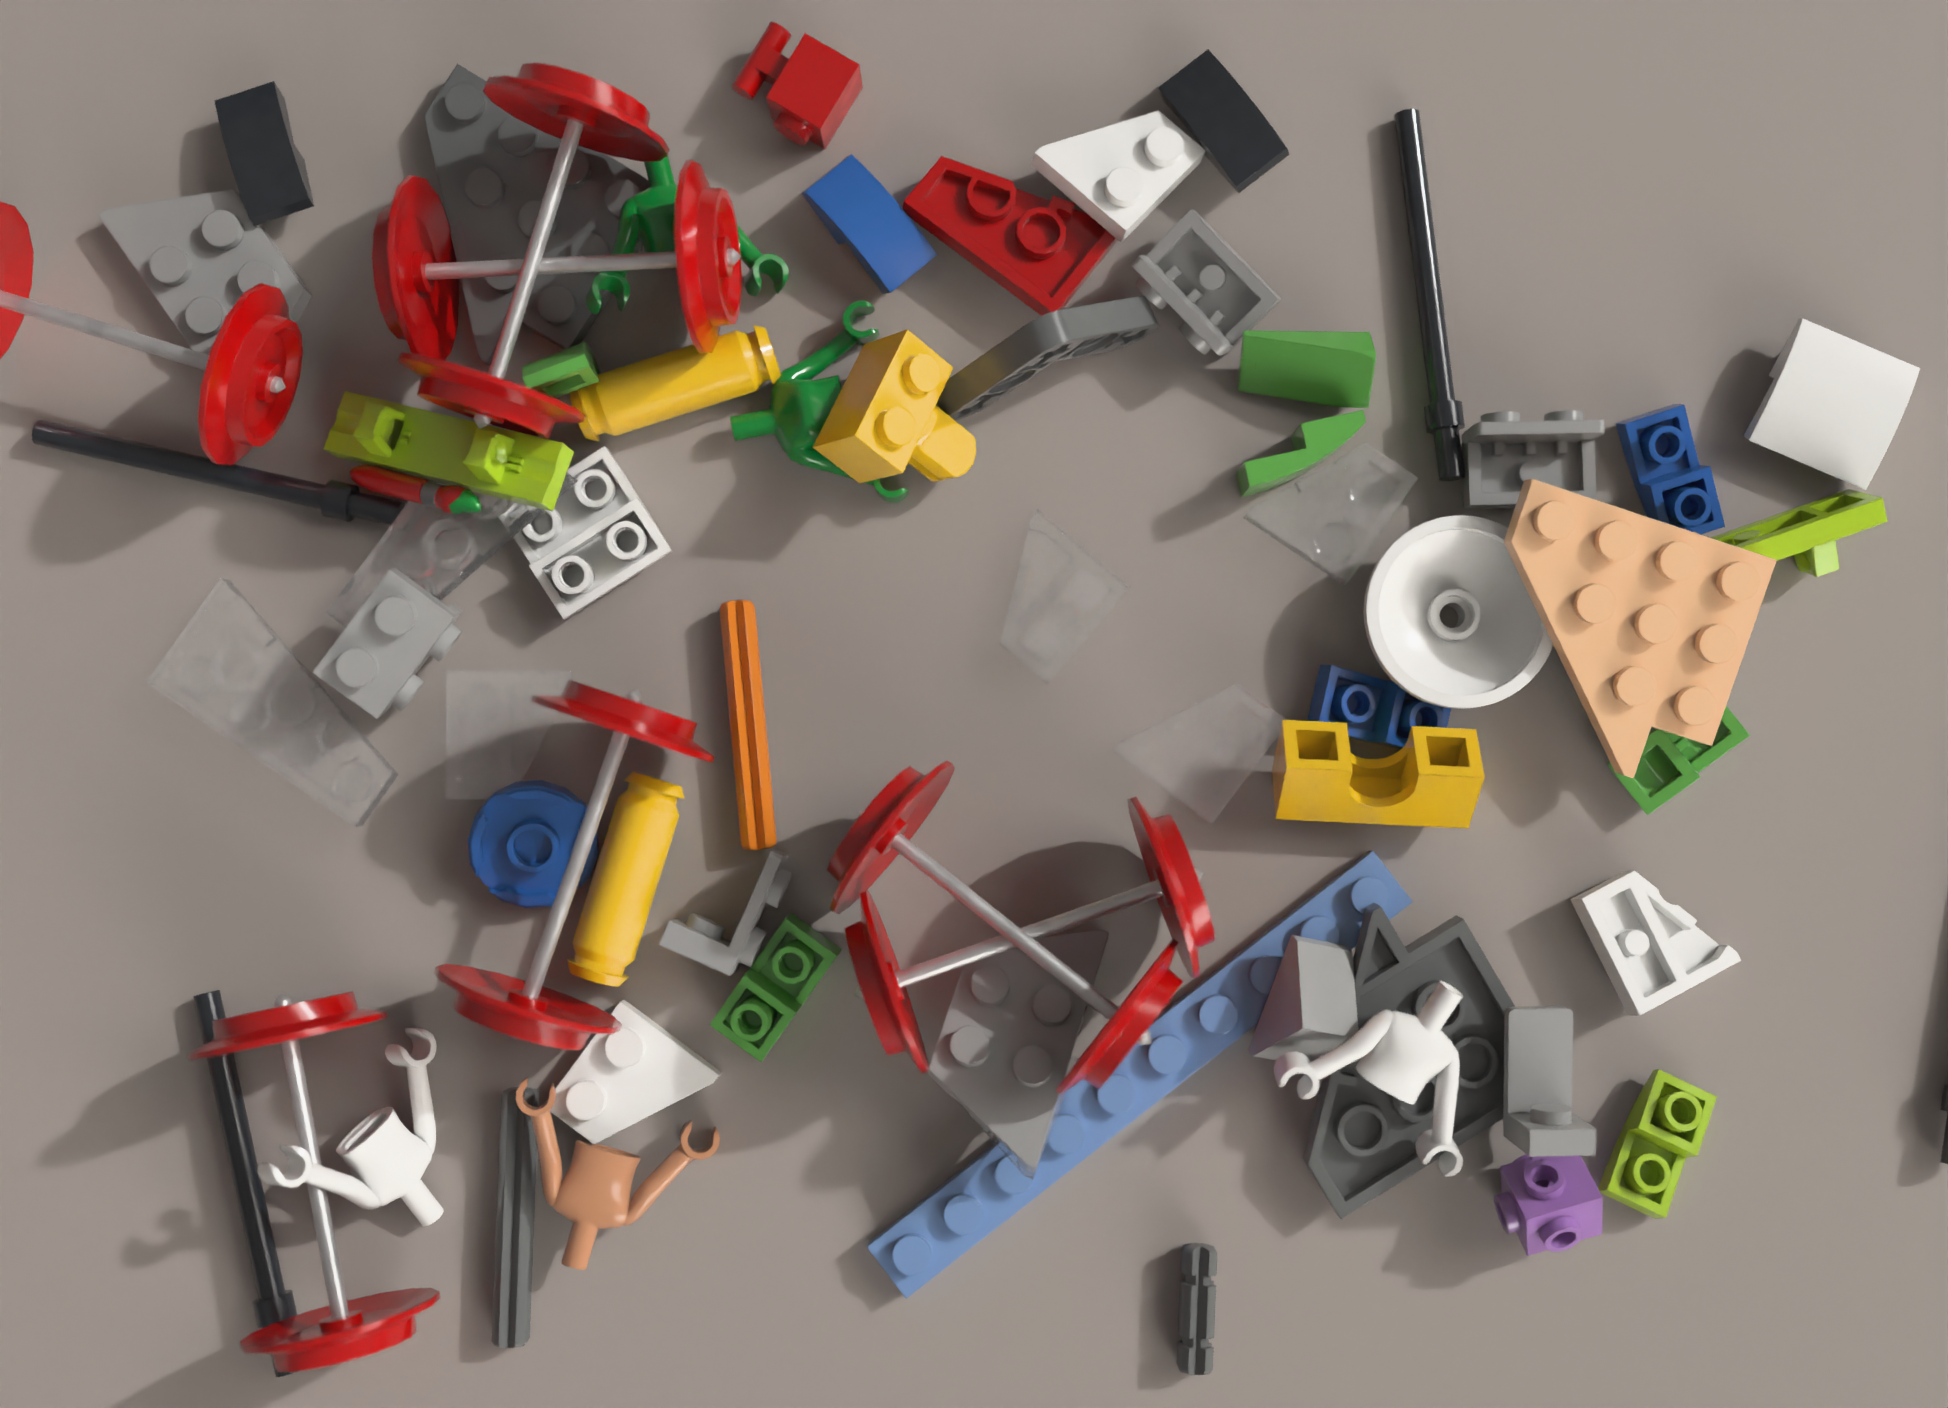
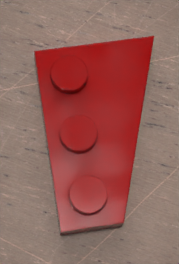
M944 156L938 159L903 202L902 209L912 220L1041 316L1063 309L1118 241L1090 215L1073 209L1075 205L1073 202L1056 196H1052L1050 201L1015 188L1011 180Z

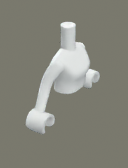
M1440 981L1417 1015L1399 1011L1391 1012L1387 1009L1382 1010L1374 1015L1349 1040L1312 1062L1303 1053L1287 1052L1276 1060L1273 1067L1279 1087H1283L1292 1075L1304 1073V1076L1298 1081L1297 1093L1301 1099H1311L1317 1094L1320 1079L1361 1058L1356 1065V1069L1363 1078L1401 1101L1414 1104L1424 1086L1437 1075L1432 1129L1423 1132L1418 1137L1415 1144L1416 1152L1421 1163L1427 1164L1436 1153L1445 1151L1439 1158V1169L1444 1176H1454L1460 1172L1463 1166V1157L1452 1139L1460 1062L1457 1049L1441 1028L1463 995L1453 986Z
M406 1028L405 1033L413 1042L412 1053L409 1055L406 1049L397 1044H389L385 1049V1055L393 1065L406 1067L414 1134L403 1125L393 1107H384L362 1120L345 1136L336 1148L338 1155L350 1168L352 1176L312 1163L309 1153L302 1147L281 1144L280 1150L289 1159L287 1171L282 1175L275 1166L269 1163H260L258 1167L260 1178L267 1184L284 1187H296L305 1182L338 1194L360 1208L367 1210L377 1209L401 1198L422 1226L431 1225L438 1220L444 1210L421 1180L436 1146V1125L427 1074V1064L434 1058L437 1049L433 1034L425 1029Z

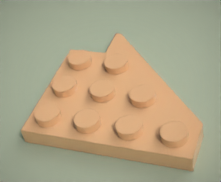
M1534 479L1524 480L1504 544L1615 773L1634 778L1651 727L1712 746L1776 560Z

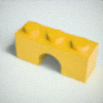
M1282 720L1272 767L1275 818L1281 820L1469 829L1485 779L1476 729L1411 726L1407 743L1400 751L1385 758L1366 759L1355 756L1350 752L1347 723Z

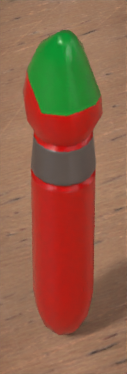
M358 465L349 472L351 479L365 489L421 505L440 508L449 514L477 513L482 509L479 497L460 485L444 486L427 479L373 465Z

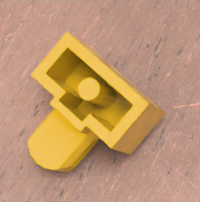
M907 329L863 345L813 448L858 483L901 474L904 472L907 464L931 482H939L959 477L968 472L974 463L976 440L969 431L936 405L953 367Z

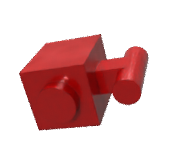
M770 22L731 86L744 98L753 100L764 81L771 84L772 88L767 94L766 99L771 117L775 120L773 125L776 130L794 143L805 146L809 140L825 150L863 88L860 65L806 33L801 38L790 58H787L781 53L790 40L791 34L778 23Z

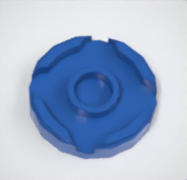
M544 780L518 781L494 792L477 810L467 840L470 866L477 878L479 875L482 883L489 887L488 891L503 902L523 908L552 906L587 809L586 803L566 787ZM597 831L577 885L579 889L590 878L598 856Z

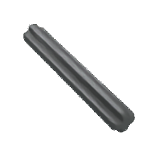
M511 1087L502 1092L500 1106L491 1341L494 1346L501 1348L522 1347L530 1338L537 1145L531 1117L523 1113L516 1102L518 1087ZM526 1087L523 1093L525 1101L531 1106H539V1093L537 1089Z

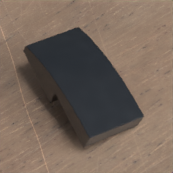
M1209 49L1158 87L1163 102L1196 137L1200 146L1206 150L1204 155L1238 193L1289 155L1286 145L1258 107Z
M275 82L266 83L215 100L217 116L230 165L246 212L253 225L256 226L314 207L305 160L294 144L285 98Z

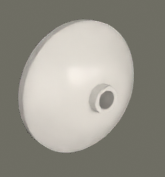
M1457 515L1436 518L1422 523L1400 536L1388 547L1376 563L1368 581L1364 598L1363 612L1367 639L1376 660L1384 672L1410 695L1432 705L1445 708L1467 709L1486 706L1508 698L1521 690L1535 677L1546 662L1553 643L1504 544L1508 527L1476 516ZM1443 606H1450L1456 610L1458 623L1454 628H1449L1442 623L1440 611Z

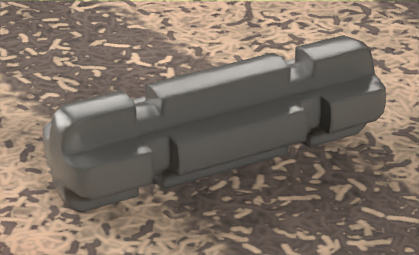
M1188 1243L1184 1244L1181 1248L1180 1270H1182V1274H1185V1279L1180 1280L1178 1332L1179 1336L1183 1337V1339L1177 1342L1176 1363L1179 1371L1182 1373L1207 1375L1213 1370L1214 1347H1212V1343H1209V1339L1214 1338L1216 1285H1214V1281H1211V1276L1217 1275V1252L1214 1246L1209 1244Z

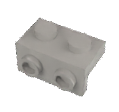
M1190 209L1147 255H1139L1131 264L1142 276L1135 283L1138 289L1161 310L1169 304L1185 321L1179 327L1181 333L1196 349L1205 355L1211 349L1218 355L1228 354L1242 340L1243 330H1252L1282 300L1193 209Z
M1578 410L1550 412L1544 415V421H1520V413L1511 411L1492 412L1481 415V422L1475 423L1461 434L1465 478H1463L1464 509L1515 508L1522 485L1526 479H1534L1597 500L1595 439L1605 433L1604 420H1584V412Z
M395 567L389 569L312 673L376 719L387 712L392 706L402 712L425 682L416 674L431 655L440 662L463 631L456 627L454 623L461 616L463 610L454 603L449 606L445 605Z

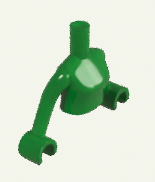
M668 155L661 161L644 162L650 188L635 194L623 203L612 254L633 253L638 236L643 244L645 253L676 251L675 197L677 185L674 181ZM737 224L741 260L749 268L744 279L747 293L751 296L758 295L762 285L759 273H764L773 280L774 291L779 294L789 277V269L786 262L775 254H762ZM628 270L602 271L595 276L586 295V305L590 312L598 314L601 308L600 290L612 292L617 299V308L619 311L623 310L630 296V285L625 278Z
M867 301L851 303L843 314L845 328L837 336L806 359L781 372V376L777 379L771 390L768 410L731 416L730 421L735 441L774 434L782 450L795 463L853 479L817 450L813 449V445L842 389L839 374L818 380L810 379L823 372L855 344L863 346L878 338V329L857 331L852 327V323L857 317L872 314L875 311L874 306ZM883 478L864 482L874 486L878 495L889 503H898L909 494V489L901 488L896 491L884 489L881 486Z

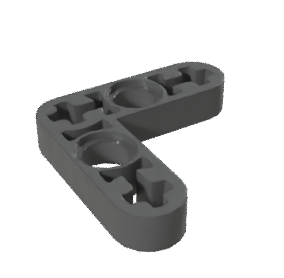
M1146 296L1078 306L1048 313L1024 325L950 377L937 401L938 406L955 421L961 420L990 406L1054 362L1126 347L1152 334L1160 325Z

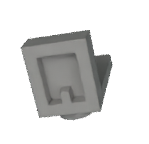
M777 850L770 852L731 941L722 937L726 929L725 926L704 916L690 913L687 921L677 918L668 922L659 945L729 976L738 972L741 963L751 967L767 933L757 928L767 904L776 908L779 906L792 877V872L783 869L788 855Z
M1565 1006L1508 1007L1504 1013L1503 1136L1529 1157L1596 1155V1128L1572 1113L1573 1012Z

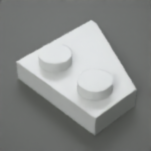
M1155 111L1041 146L1034 153L1031 166L1122 243L1200 164L1206 150L1160 111Z
M1635 870L1622 872L1570 899L1628 1015L1640 1016L1741 961L1737 951L1729 945H1719L1695 926L1697 920L1679 905L1666 902L1661 897L1659 890Z
M622 1000L611 1013L622 1024L620 1031L614 1034H596L556 1087L555 1103L550 1112L591 1143L596 1144L711 1085L722 1072L626 1000Z

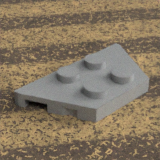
M234 189L107 208L98 213L102 222L194 351L207 355L210 354L212 345L226 315L245 291L259 283L281 289L289 306L290 320L298 322L312 297L263 225H253L248 217L241 195Z
M1093 930L1045 937L1035 941L1093 986L1109 932ZM1018 947L963 966L929 1065V1076L951 1097H956L968 1109L969 1115L987 1133L990 1131L1017 1157V1162L1025 1170L1036 1173L1060 1095L1055 1089L1066 1076L1088 1003Z

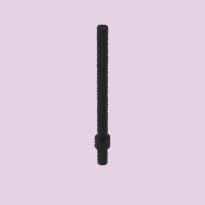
M1405 109L1397 112L1394 118L1430 403L1424 406L1426 431L1428 434L1434 435L1439 481L1447 482L1465 478L1459 430L1465 428L1462 401L1455 400L1420 112L1418 109Z
M38 420L32 430V441L36 445L321 509L322 516L351 522L356 517L400 527L405 518L406 505L404 502L360 493L357 485L329 480L325 485L237 464H215L206 457L44 420Z
M220 990L193 996L204 1045L214 1040L212 1021L226 1018ZM234 1053L208 1057L207 1062L258 1293V1299L252 1301L257 1326L258 1328H263L298 1314L293 1291L285 1290L262 1181L258 1174V1163ZM272 1358V1363H273L274 1372H275V1376H276V1377H282V1376H286V1375H290V1374L296 1373V1372H279V1371L275 1368V1365H274V1362H273V1358Z

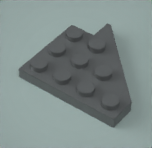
M459 64L456 65L424 115L445 212L450 225V234L457 262L524 259L562 139L544 133L514 118L493 104L483 92L486 81ZM577 146L542 258L612 254L618 233L619 215L622 205L628 198L650 188L648 179L607 154ZM639 236L633 253H638L643 246ZM600 272L537 275L521 324L565 350L581 344L612 295V292L607 290L599 291L601 295V308L598 314H594L588 310L586 295L595 276ZM519 276L461 278L478 357L489 366L491 365Z
M1372 903L1365 909L1353 956L1358 1030L1382 1010L1387 1009L1391 1012L1399 1011L1417 1015L1440 981L1453 986L1463 995L1441 1028L1459 1053V1082L1452 1139L1458 1147L1503 1119L1504 1013L1506 1008L1515 1007L1463 918L1455 915L1417 940L1404 946L1382 907ZM1361 1058L1322 1079L1303 1160L1340 1219L1433 1163L1445 1152L1440 1151L1436 1153L1429 1163L1422 1164L1417 1155L1415 1145L1418 1137L1423 1132L1432 1129L1437 1075L1424 1086L1414 1104L1401 1101L1363 1078L1356 1069V1065Z

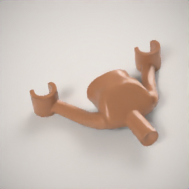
M529 1077L521 1081L516 1091L518 1107L523 1113L529 1115L532 1120L540 1162L543 1194L546 1202L557 1213L573 1222L561 1264L574 1269H587L598 1229L619 1228L633 1224L693 1159L703 1160L709 1158L719 1147L720 1136L715 1126L711 1132V1140L705 1148L694 1149L690 1147L688 1136L692 1129V1120H689L680 1130L679 1140L681 1144L644 1180L631 1198L633 1177L641 1157L616 1148L576 1140L570 1166L562 1179L561 1156L550 1112L556 1097L554 1084L552 1083L548 1100L540 1106H531L524 1099L523 1093Z

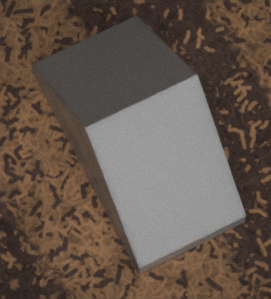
M1291 935L1248 1051L1252 1056L1277 1060L1287 1052H1300L1306 1055L1310 1062L1337 1048L1359 1031L1352 950L1345 945Z

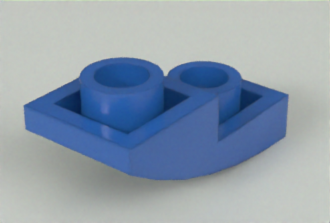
M852 154L844 158L801 193L837 244L846 243L882 294L894 291L937 256V253L901 206Z
M1672 404L1615 423L1633 483L1647 517L1700 535L1725 527L1711 467L1699 465L1684 404Z
M1320 665L1307 721L1347 723L1349 738L1401 750L1407 743L1411 726L1447 728L1451 708L1424 702L1401 689L1392 680L1376 678L1334 665Z

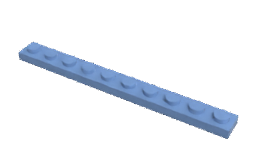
M1367 851L1161 1012L1147 1029L1150 1031L1152 1044L1139 1045L1136 1043L1100 1089L1083 1079L1059 1095L1036 1173L1025 1170L1017 1162V1157L998 1140L868 1242L867 1248L907 1299L1258 1024L1291 935L1345 945L1352 950L1357 944L1366 907L1372 903L1380 905L1390 920L1413 901L1375 852Z

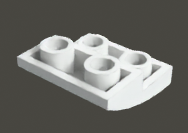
M1800 317L1769 374L1774 380L1744 437L1749 441L1866 490L1898 428L1915 386L1920 368Z
M606 446L568 469L553 512L514 503L498 513L530 562V569L564 620L672 552L653 518Z

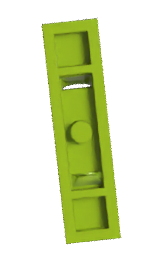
M345 391L336 421L330 429L323 448L337 458L386 468L448 486L460 485L472 492L552 512L574 451L561 442L490 425L479 429L474 421Z
M1847 489L1711 538L1775 559L1776 561L1794 555L1800 572L1819 577L1839 569L1836 540L1886 523L1888 520L1882 497Z

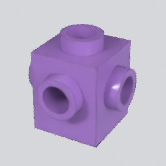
M1526 1154L1510 1164L1500 1166L1501 1194L1494 1195L1496 1212L1504 1231L1507 1234L1517 1233L1527 1256L1546 1250L1551 1252L1564 1251L1576 1245L1580 1240L1602 1234L1603 1197L1581 1156L1529 1157Z

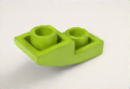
M1660 1069L1653 1070L1634 1103L1616 1141L1598 1187L1600 1193L1654 1219L1666 1218L1686 1158L1698 1156L1717 1096Z

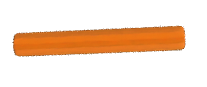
M731 600L721 603L719 610L741 846L744 850L748 851L770 849L775 847L777 839L755 606L750 600Z

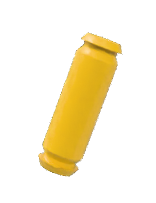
M753 325L755 331L750 333L735 330L720 335L713 353H698L694 344L598 374L599 382L569 393L572 407L585 415L584 422L578 423L584 437L600 441L599 435L603 433L618 436L755 392L765 381L771 380L774 385L781 376V371L766 327Z
M632 772L623 780L628 782L629 785L627 790L617 798L572 941L575 956L574 959H567L571 974L592 982L619 987L629 978L628 975L624 974L625 967L635 960L680 816L676 804L678 798L685 799L682 786L637 772Z

